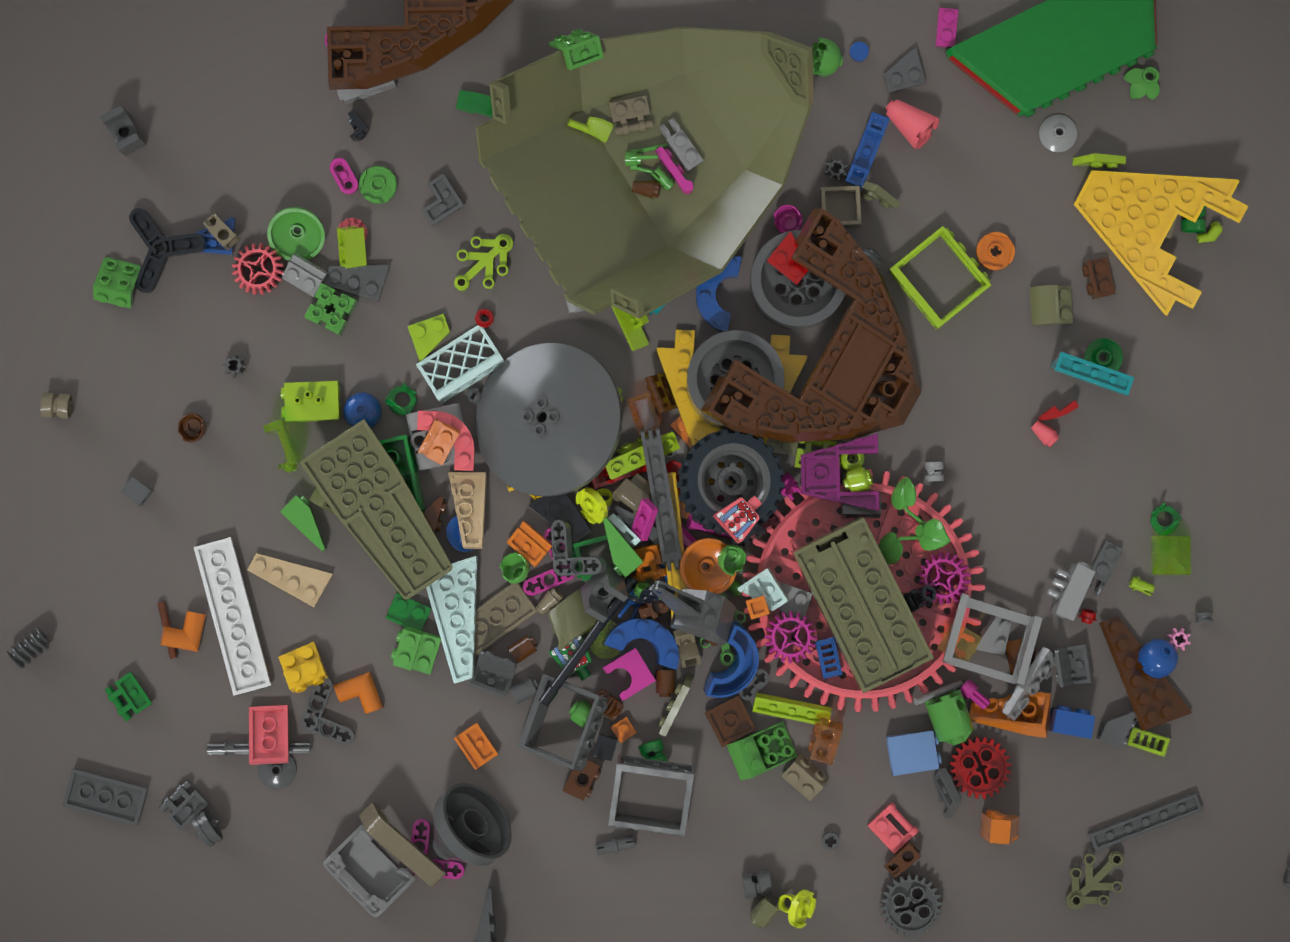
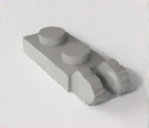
M671 118L668 122L675 132L674 135L671 136L664 124L660 125L659 129L666 139L665 142L685 171L688 172L704 160L684 131L680 129L679 124L674 118Z

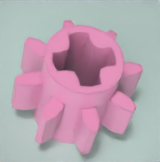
M1173 628V633L1166 636L1170 638L1169 642L1173 644L1176 650L1180 647L1184 651V646L1191 644L1188 641V637L1191 635L1184 634V628H1181L1179 632L1176 628ZM1180 636L1182 642L1177 643L1175 637Z

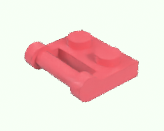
M891 802L867 826L895 854L907 841L918 833L919 829L916 826L913 827L896 809L897 806ZM889 813L907 831L904 836L886 818Z

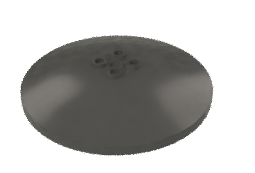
M542 343L524 348L501 363L492 373L482 390L481 399L478 402L476 411V436L482 456L492 472L501 481L520 492L534 496L552 497L580 489L600 474L612 458L618 445L623 422L619 391L607 369L596 358L579 348L561 343ZM545 412L547 414V419L545 422L541 423L539 421V416L541 413Z

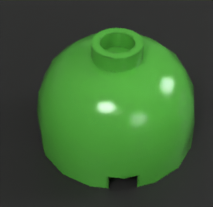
M817 38L819 40L818 43L814 42L812 45L813 75L827 77L835 73L842 65L843 56L839 46L834 41Z

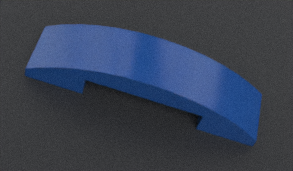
M875 112L871 113L845 182L862 188L890 118Z

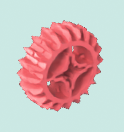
M262 243L259 244L258 249L256 244H252V250L245 246L246 253L244 254L240 250L238 253L242 257L234 258L239 263L232 264L233 268L238 269L233 271L232 274L234 276L239 275L234 281L236 283L241 282L239 285L241 289L246 286L245 292L247 293L252 289V294L256 295L259 289L260 294L264 295L265 288L270 293L271 288L269 286L272 285L274 288H277V284L274 283L275 280L282 281L280 277H277L278 274H284V271L278 270V268L284 267L283 263H277L282 259L281 256L275 257L277 251L273 250L270 252L271 247L269 245L264 250ZM262 254L255 262L247 261L253 255ZM267 257L271 259L273 264L272 273L266 270L265 267ZM250 265L254 267H259L260 265H262L260 268H262V270L266 273L258 271L255 274L256 271ZM244 266L251 271L249 282L244 277ZM262 276L269 278L262 284H254Z

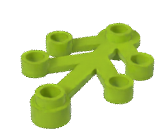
M507 234L498 235L496 239H481L480 237H473L471 239V245L475 249L481 246L494 247L488 253L467 252L465 250L457 252V258L461 262L466 260L480 261L465 275H459L455 278L454 285L459 291L467 290L470 286L469 281L484 267L485 279L483 280V286L486 289H492L495 285L493 280V259L498 254L500 256V265L497 267V273L500 276L508 274L507 252L512 249L513 240ZM475 239L480 240L478 246L473 245ZM502 240L507 241L505 247L500 246ZM462 252L466 253L464 259L459 258V254ZM501 267L506 268V272L504 274H501L499 272V269ZM460 279L465 280L463 286L458 285ZM487 280L492 281V285L490 287H487L485 285V282Z

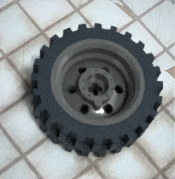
M722 429L700 439L688 450L689 452L681 461V468L678 469L677 475L680 476L677 488H680L681 495H679V499L686 506L684 508L685 512L693 516L692 520L695 523L699 522L703 525L702 528L706 530L711 529L717 534H728L713 515L734 502L738 495L743 497L746 502L755 496L762 503L755 510L760 518L752 529L758 527L759 522H766L769 516L775 513L778 508L776 506L783 497L781 490L785 488V482H782L784 469L779 467L778 463L781 462L779 456L775 457L772 453L774 448L763 443L765 439L762 437L757 438L747 433ZM718 462L724 463L722 469L717 466ZM738 462L743 464L742 469L737 467ZM709 478L715 481L714 485L708 484ZM728 479H730L729 481H732L733 485L729 487L728 484H725V481ZM747 479L752 480V486L747 485ZM719 495H723V502H718L717 497Z

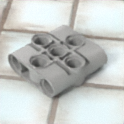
M460 403L423 410L445 412L457 417L464 423ZM418 412L406 414L417 471L454 464V445L443 465L427 458L422 453L416 452L421 447L415 444L416 438L418 436L425 438L429 431L412 433L413 431H418Z

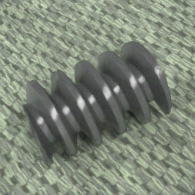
M38 627L35 628L36 635L32 632L29 633L30 640L24 636V644L18 641V649L11 646L12 653L7 651L12 662L21 669L25 667L24 663H31L30 658L36 659L37 654L41 655L43 653V649H49L50 641Z

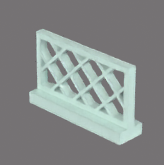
M477 325L417 363L416 366L438 401L443 404L494 372L504 360L484 328ZM479 330L483 334L482 343L472 341L473 334ZM460 342L468 343L465 353L456 351L457 344ZM471 344L481 346L478 356L469 354ZM484 347L492 348L495 353L489 358L481 357ZM444 352L451 353L449 363L440 362V356ZM455 354L464 356L462 366L452 364ZM468 357L477 359L475 367H465ZM427 363H434L433 374L425 372L422 366ZM438 365L448 366L446 376L436 374ZM451 367L461 369L459 377H449ZM435 377L445 379L444 386L438 390L434 387Z

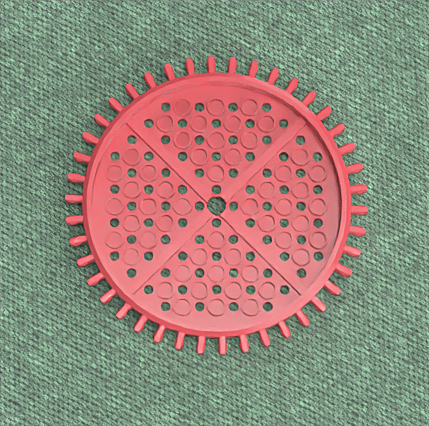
M888 471L883 473L882 483H873L869 490L881 493V502L886 504V509H881L880 518H864L878 547L881 539L891 532L892 527L898 529L896 535L899 538L909 536L912 533L915 534L916 527L920 525L905 510L904 515L899 516L898 510L892 505L891 496L895 487L888 486L890 479ZM921 483L915 486L916 501L913 506L908 507L909 510L916 516H921L922 520L926 521V523L931 519L941 521L951 542L939 549L927 551L920 546V540L900 541L903 545V552H908L909 558L905 559L901 556L896 563L888 565L902 595L913 589L925 586V583L917 584L914 582V578L919 576V573H925V570L921 569L922 564L920 561L922 558L933 562L931 555L935 554L939 559V552H943L944 558L946 553L950 552L951 559L955 554L958 555L957 562L960 559H964V562L961 564L963 567L968 565V558L976 557L979 554L978 550L964 553L961 544L969 541L972 535L971 533L964 534L957 538L953 530L960 526L963 520L959 518L955 519L951 524L947 523L943 517L952 508L949 504L944 506L940 512H937L931 507L937 500V493L930 495L926 502L918 498L919 493L923 489V484ZM844 484L841 485V492H851L850 489L846 490ZM800 494L804 501L795 505L793 500L786 496L784 501L791 511L786 516H783L779 510L772 513L774 517H778L781 523L775 529L770 528L767 530L771 535L767 543L760 539H753L752 543L764 550L761 558L747 555L746 560L759 565L756 574L746 572L743 573V578L747 580L752 579L765 569L770 568L778 582L811 593L791 551L806 544L807 537H812L814 540L830 532L832 525L838 528L855 518H841V515L837 513V509L841 507V503ZM813 519L819 520L818 526L812 524ZM875 520L880 522V526L878 528H875L873 526V522ZM789 530H793L795 532L794 537L788 536ZM783 548L788 549L787 555H782L781 550ZM940 562L941 565L945 566V569L947 571H953L956 569V567H954L950 563ZM776 566H780L782 568L781 573L778 574L775 572ZM935 566L930 574L931 582L937 577ZM983 567L968 568L964 572H971V575L980 574L983 572ZM899 569L903 572L901 577L896 575V571ZM794 573H799L800 578L798 580L793 579ZM942 573L943 577L941 578V580L937 581V583L940 581H945V583H948L947 579L949 578V576L953 575V573L950 575H944V573ZM959 574L953 578V588L955 590L960 582ZM966 576L965 579L971 580V576ZM965 583L964 585L969 590L961 591L971 598L972 591L985 590V585ZM939 585L938 592L950 594L948 589L946 590L944 586ZM742 592L743 596L749 597V595ZM812 595L811 603L805 615L807 616L805 623L807 624L810 621L813 623L809 626V630L812 628L816 629L815 632L811 633V636H817L815 641L833 637ZM938 597L935 602L932 601L931 608H927L924 605L922 608L912 612L934 659L866 693L859 689L836 641L841 670L846 673L845 678L841 679L838 675L823 679L816 646L810 647V645L808 649L812 653L804 652L810 660L808 665L803 664L801 655L798 656L800 659L798 663L795 661V657H792V663H788V657H786L783 665L777 669L775 674L779 677L787 669L793 671L795 676L788 685L791 688L797 686L800 679L808 682V687L804 690V697L806 698L812 695L815 687L823 690V694L820 697V704L822 705L827 703L830 693L838 695L837 709L839 710L843 709L846 697L855 698V712L861 711L862 698H871L872 710L877 712L879 710L878 697L885 696L888 698V704L891 709L896 708L894 694L903 692L905 700L908 703H912L913 696L909 691L910 688L918 685L920 691L926 694L929 691L923 681L929 676H932L939 685L944 683L942 677L936 672L938 668L944 665L948 671H956L955 666L943 663L942 661L959 600L955 602L951 597V604H947L945 598L944 603L940 604ZM946 607L950 608L948 615L944 613V608ZM967 607L954 653L962 658H965L967 654L964 650L957 648L960 639L962 638L967 642L975 641L972 635L964 633L966 623L974 626L981 625L980 620L969 617L970 608ZM748 608L743 609L744 613L749 614ZM777 608L772 611V614L759 617L760 622L748 626V630L755 631L763 628L765 635H770L771 632L765 629L766 627L773 628L769 621L771 620L776 623V615L780 619L783 618L780 615V609ZM920 619H925L926 624L924 626L919 624ZM786 621L780 626L786 630H791L795 624L792 621ZM817 622H821L823 624V627L821 629L816 628ZM939 625H942L944 627V631L942 633H939L937 631V627ZM802 626L798 633V638L805 644L806 632ZM776 630L775 643L779 648L783 642V635ZM782 631L788 637L786 641L790 643L791 640L793 642V640L791 639V635L794 634L795 631L791 632V634L789 632L786 633ZM770 638L759 639L755 644L757 647H762L766 642H770ZM933 643L937 644V650L935 651L931 650ZM791 644L783 652L795 653L801 650V648ZM831 644L820 646L821 650L831 647ZM774 651L766 655L764 661L766 663L771 662L777 652ZM828 652L822 654L823 657L833 655V653L829 654ZM834 659L824 661V665L835 663ZM836 666L828 668L826 672L835 671L837 668Z

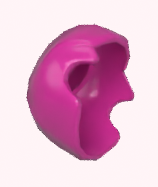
M786 204L780 206L774 212V225L780 233L799 230L802 227L803 217L795 206Z

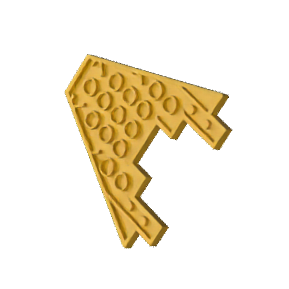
M1098 170L1091 171L1074 203V206L1166 316L1169 314L1175 301L1193 309L1202 293L1201 290L1168 274L1177 256L1160 247L1177 215L1179 214L1195 223L1202 209L1206 206L1240 223L1249 205L1232 197L1240 182L1238 179Z
M676 330L675 348L657 347V354L690 443L693 446L700 439L721 429L706 423L695 412L690 403L686 381L688 367L694 355L695 331ZM771 335L770 345L777 352L783 365V390L790 393L807 360V355H789L790 336ZM762 437L765 439L763 443H766L768 438ZM718 462L717 466L722 469L724 463ZM738 462L737 467L742 469L743 464ZM709 478L708 484L714 485L715 481ZM730 479L725 481V484L733 485L732 481H729Z

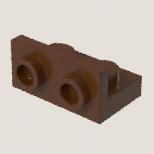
M1107 257L1085 261L1084 266H1082V272L1084 277H1087L1088 284L1086 289L1092 300L1115 295Z

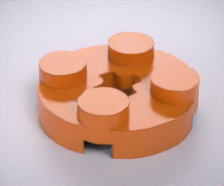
M991 232L985 235L976 247L978 263L992 271L1006 268L1012 262L1015 255L1014 244H1012V241L1006 234L1001 232ZM994 246H997L998 250L1001 251L996 257L990 252V249H994Z

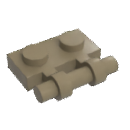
M646 95L609 103L612 122L621 123V127L614 128L616 135H629V132L638 130L643 132L653 127L652 120L644 121L643 116L650 115ZM637 118L638 123L627 124L626 120Z

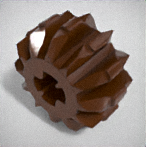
M599 689L596 694L609 698L607 709L603 715L611 720H615L622 713L623 703L606 690Z

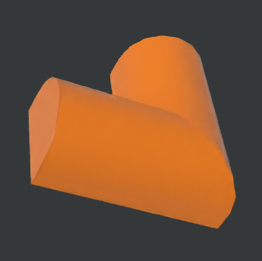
M186 611L183 629L163 626L160 645L198 652L206 614Z
M371 671L334 685L340 703L359 696L365 714L384 708Z

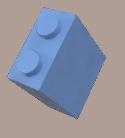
M933 730L886 736L891 774L893 776L939 769V764H942L940 752H936V745L939 743Z

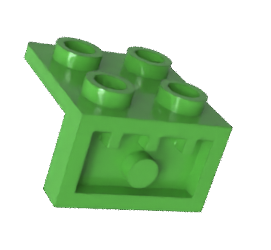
M582 29L573 30L567 36H557L554 38V41L549 42L550 47L563 51L568 70L604 58L599 36L591 32L582 31Z

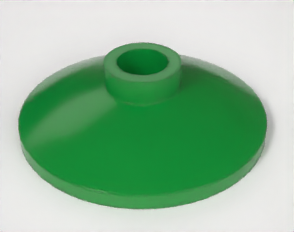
M1100 338L1088 345L1084 359L1118 371L1123 362V353L1115 341L1108 338ZM1101 354L1105 355V361L1099 359Z

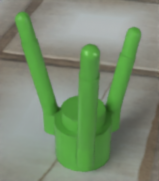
M666 143L626 151L625 166H631V170H639L651 174L654 170L637 165H641V159H657L659 156L641 155V152L656 150L661 146L663 148L669 146Z

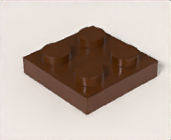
M739 695L704 712L722 747L756 730Z

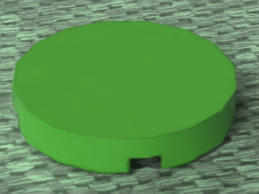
M373 166L365 170L359 180L360 192L367 201L373 204L387 203L394 197L397 191L396 177L391 170L384 166Z

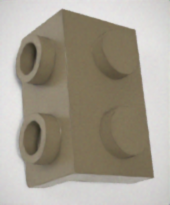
M801 754L797 756L795 761L781 775L782 778L809 801L824 788L829 780L823 771L817 769L808 758Z

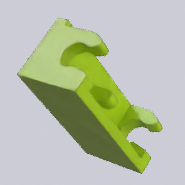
M356 226L337 228L340 266L345 268L366 266L364 228Z

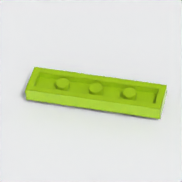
M756 692L752 712L826 727H828L832 707Z

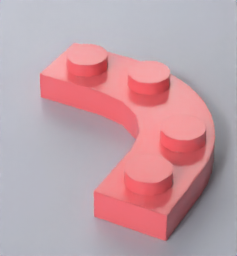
M418 411L417 430L429 431L434 420L437 418L439 421L445 422L461 431L454 443V470L474 471V441L465 424L457 417L445 412Z

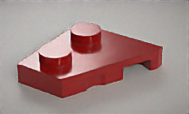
M789 232L768 258L767 262L797 285L809 270L791 259L798 245L794 243L796 240L793 234Z

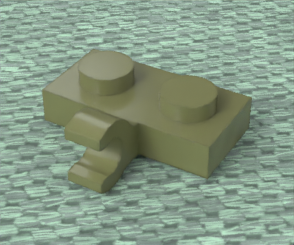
M865 181L862 186L868 192L867 194L861 193L865 200L878 199V204L886 209H889V207L897 209L901 202L879 185Z

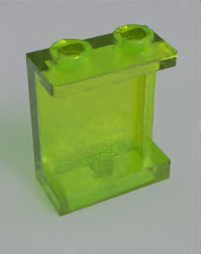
M280 419L264 425L263 429L266 434L273 435L278 433L287 458V462L278 465V469L287 473L297 470V466L301 465L286 421Z

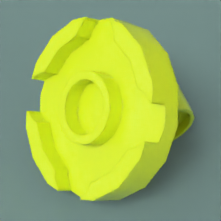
M586 487L580 490L576 495V504H580L582 508L580 511L581 515L592 524L602 523L608 517L607 507L612 503L613 493L606 488L595 491L592 488ZM602 495L607 496L609 499L604 500Z
M803 889L796 896L785 894L779 897L778 906L780 910L788 913V921L791 926L801 929L807 925L804 923L807 917L811 918L813 916L816 906L813 892ZM785 898H789V899H790V901H791V906H790V908H787V907L785 906V904H784Z

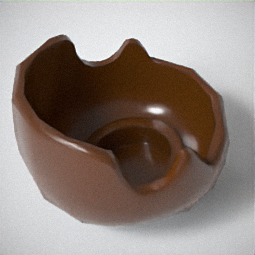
M188 413L183 415L178 423L177 432L181 435L184 442L193 443L199 441L206 434V422L199 414Z

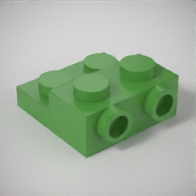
M405 626L403 631L399 630L396 641L399 642L397 649H393L390 658L394 660L392 665L410 671L412 669L430 675L439 650L441 637Z

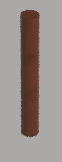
M165 601L159 602L157 605L162 627H170ZM167 647L170 659L178 658L176 648Z

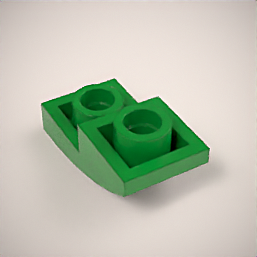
M464 90L459 91L455 109L493 118L491 96Z

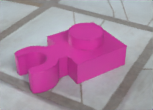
M788 472L783 475L782 482H785V488L781 490V494L784 497L787 495L790 500H793L792 495L795 492L801 494V489L798 487L797 481Z

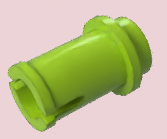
M1133 576L1129 582L1131 590L1140 591L1148 596H1151L1155 589V585L1141 580L1139 576Z

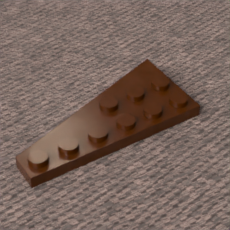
M1119 616L1099 623L1142 731L1192 713L1166 677L1153 678L1142 670L1144 667L1138 661V652L1142 646Z

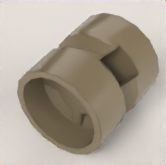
M43 393L40 405L42 417L54 418L57 415L60 419L71 418L73 409L72 395L60 394L57 397L55 393Z

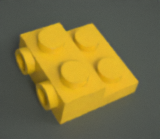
M311 642L278 657L289 690L293 693L303 692L310 685L322 684L324 679L328 678L315 642Z

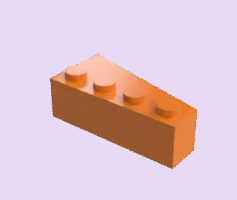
M988 809L987 813L982 812L980 836L989 843L1011 844L1014 840L1018 839L1020 816L1006 815L998 812V810Z

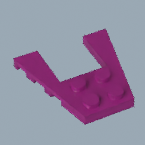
M878 433L801 455V494L880 511L879 491L841 492L840 455L879 454Z

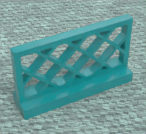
M1060 352L1058 359L1052 361L1050 365L1056 372L1128 396L1134 380L1132 376L1064 352Z

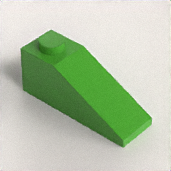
M295 495L280 512L324 552L327 548L314 512L309 506L311 502L303 495L301 497Z
M605 518L603 522L612 560L616 565L613 568L620 577L622 575L627 577L642 565L644 561L609 519Z

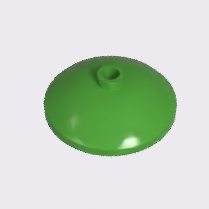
M289 207L273 216L268 226L267 237L271 248L276 250V254L290 261L292 255L296 253L309 260L322 249L325 241V229L321 220L313 212L305 208ZM298 227L301 231H296L294 228Z

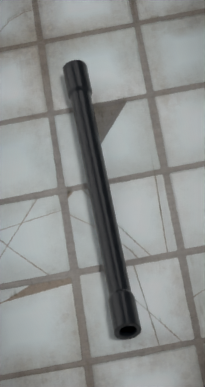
M628 576L625 580L626 589L629 593L638 584V581L631 576ZM614 597L607 607L608 619L604 623L599 620L595 623L555 680L538 700L546 707L550 705L561 686L623 601Z

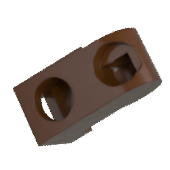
M909 840L885 863L884 867L895 878L921 857V853Z

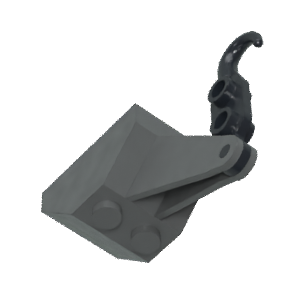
M655 581L650 587L645 588L641 591L640 597L632 596L627 592L628 599L639 604H653L654 601L661 599L674 612L670 625L671 628L720 645H725L728 641L736 607L724 596L706 590H679L662 581Z

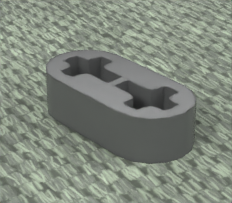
M757 669L756 674H765V681H759L755 685L753 682L757 677L754 676L753 680L746 687L748 688L751 684L754 686L750 690L752 694L750 696H743L744 691L742 690L739 692V696L744 700H751L756 695V692H759L768 683L769 675L767 671Z

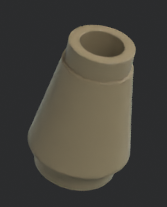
M555 587L551 590L548 589L536 606V609L540 614L544 615L561 603L564 597Z

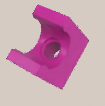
M636 647L603 667L606 674L611 673L617 668H623L630 673L632 678L630 687L619 694L622 701L656 681Z

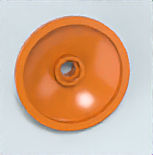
M704 538L693 542L686 548L682 554L679 569L682 581L688 589L706 590L720 594L730 587L735 579L736 572L734 576L723 572L718 565V554L728 545L717 539ZM704 563H708L706 570L702 567Z

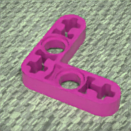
M551 528L544 533L546 539L549 536V532H551ZM561 542L562 546H559V549L565 551L566 547L564 543ZM550 549V550H549V553H550L551 558H552V560H553L552 550ZM561 565V569H564V567L570 568V565ZM553 568L526 580L523 584V590L527 595H537L570 581L575 575H570L571 577L569 578L562 576L560 577L562 581L558 582V576ZM547 574H552L555 577L554 584H545L544 577ZM540 577L541 583L545 588L541 590V587L538 586L535 588L534 593L531 590L527 591L528 583L536 584L538 583L537 578Z
M418 819L413 825L411 842L414 844L418 841L423 842L425 845L423 852L428 855L431 825L426 819ZM423 822L427 830L423 831L422 836L427 837L426 839H415V835L419 836L420 829H417L416 826ZM431 858L436 863L441 864L444 871L446 869L445 863L449 864L448 868H454L455 865H458V869H461V872H458L457 875H454L453 871H447L448 875H444L443 878L459 879L463 876L465 867L461 862Z

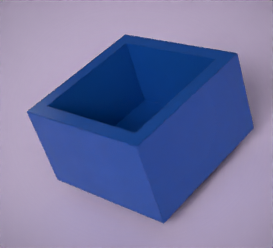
M1057 705V708L1051 707L1048 731L1092 739L1095 716L1090 715L1091 711L1076 708L1074 712L1071 711V707Z

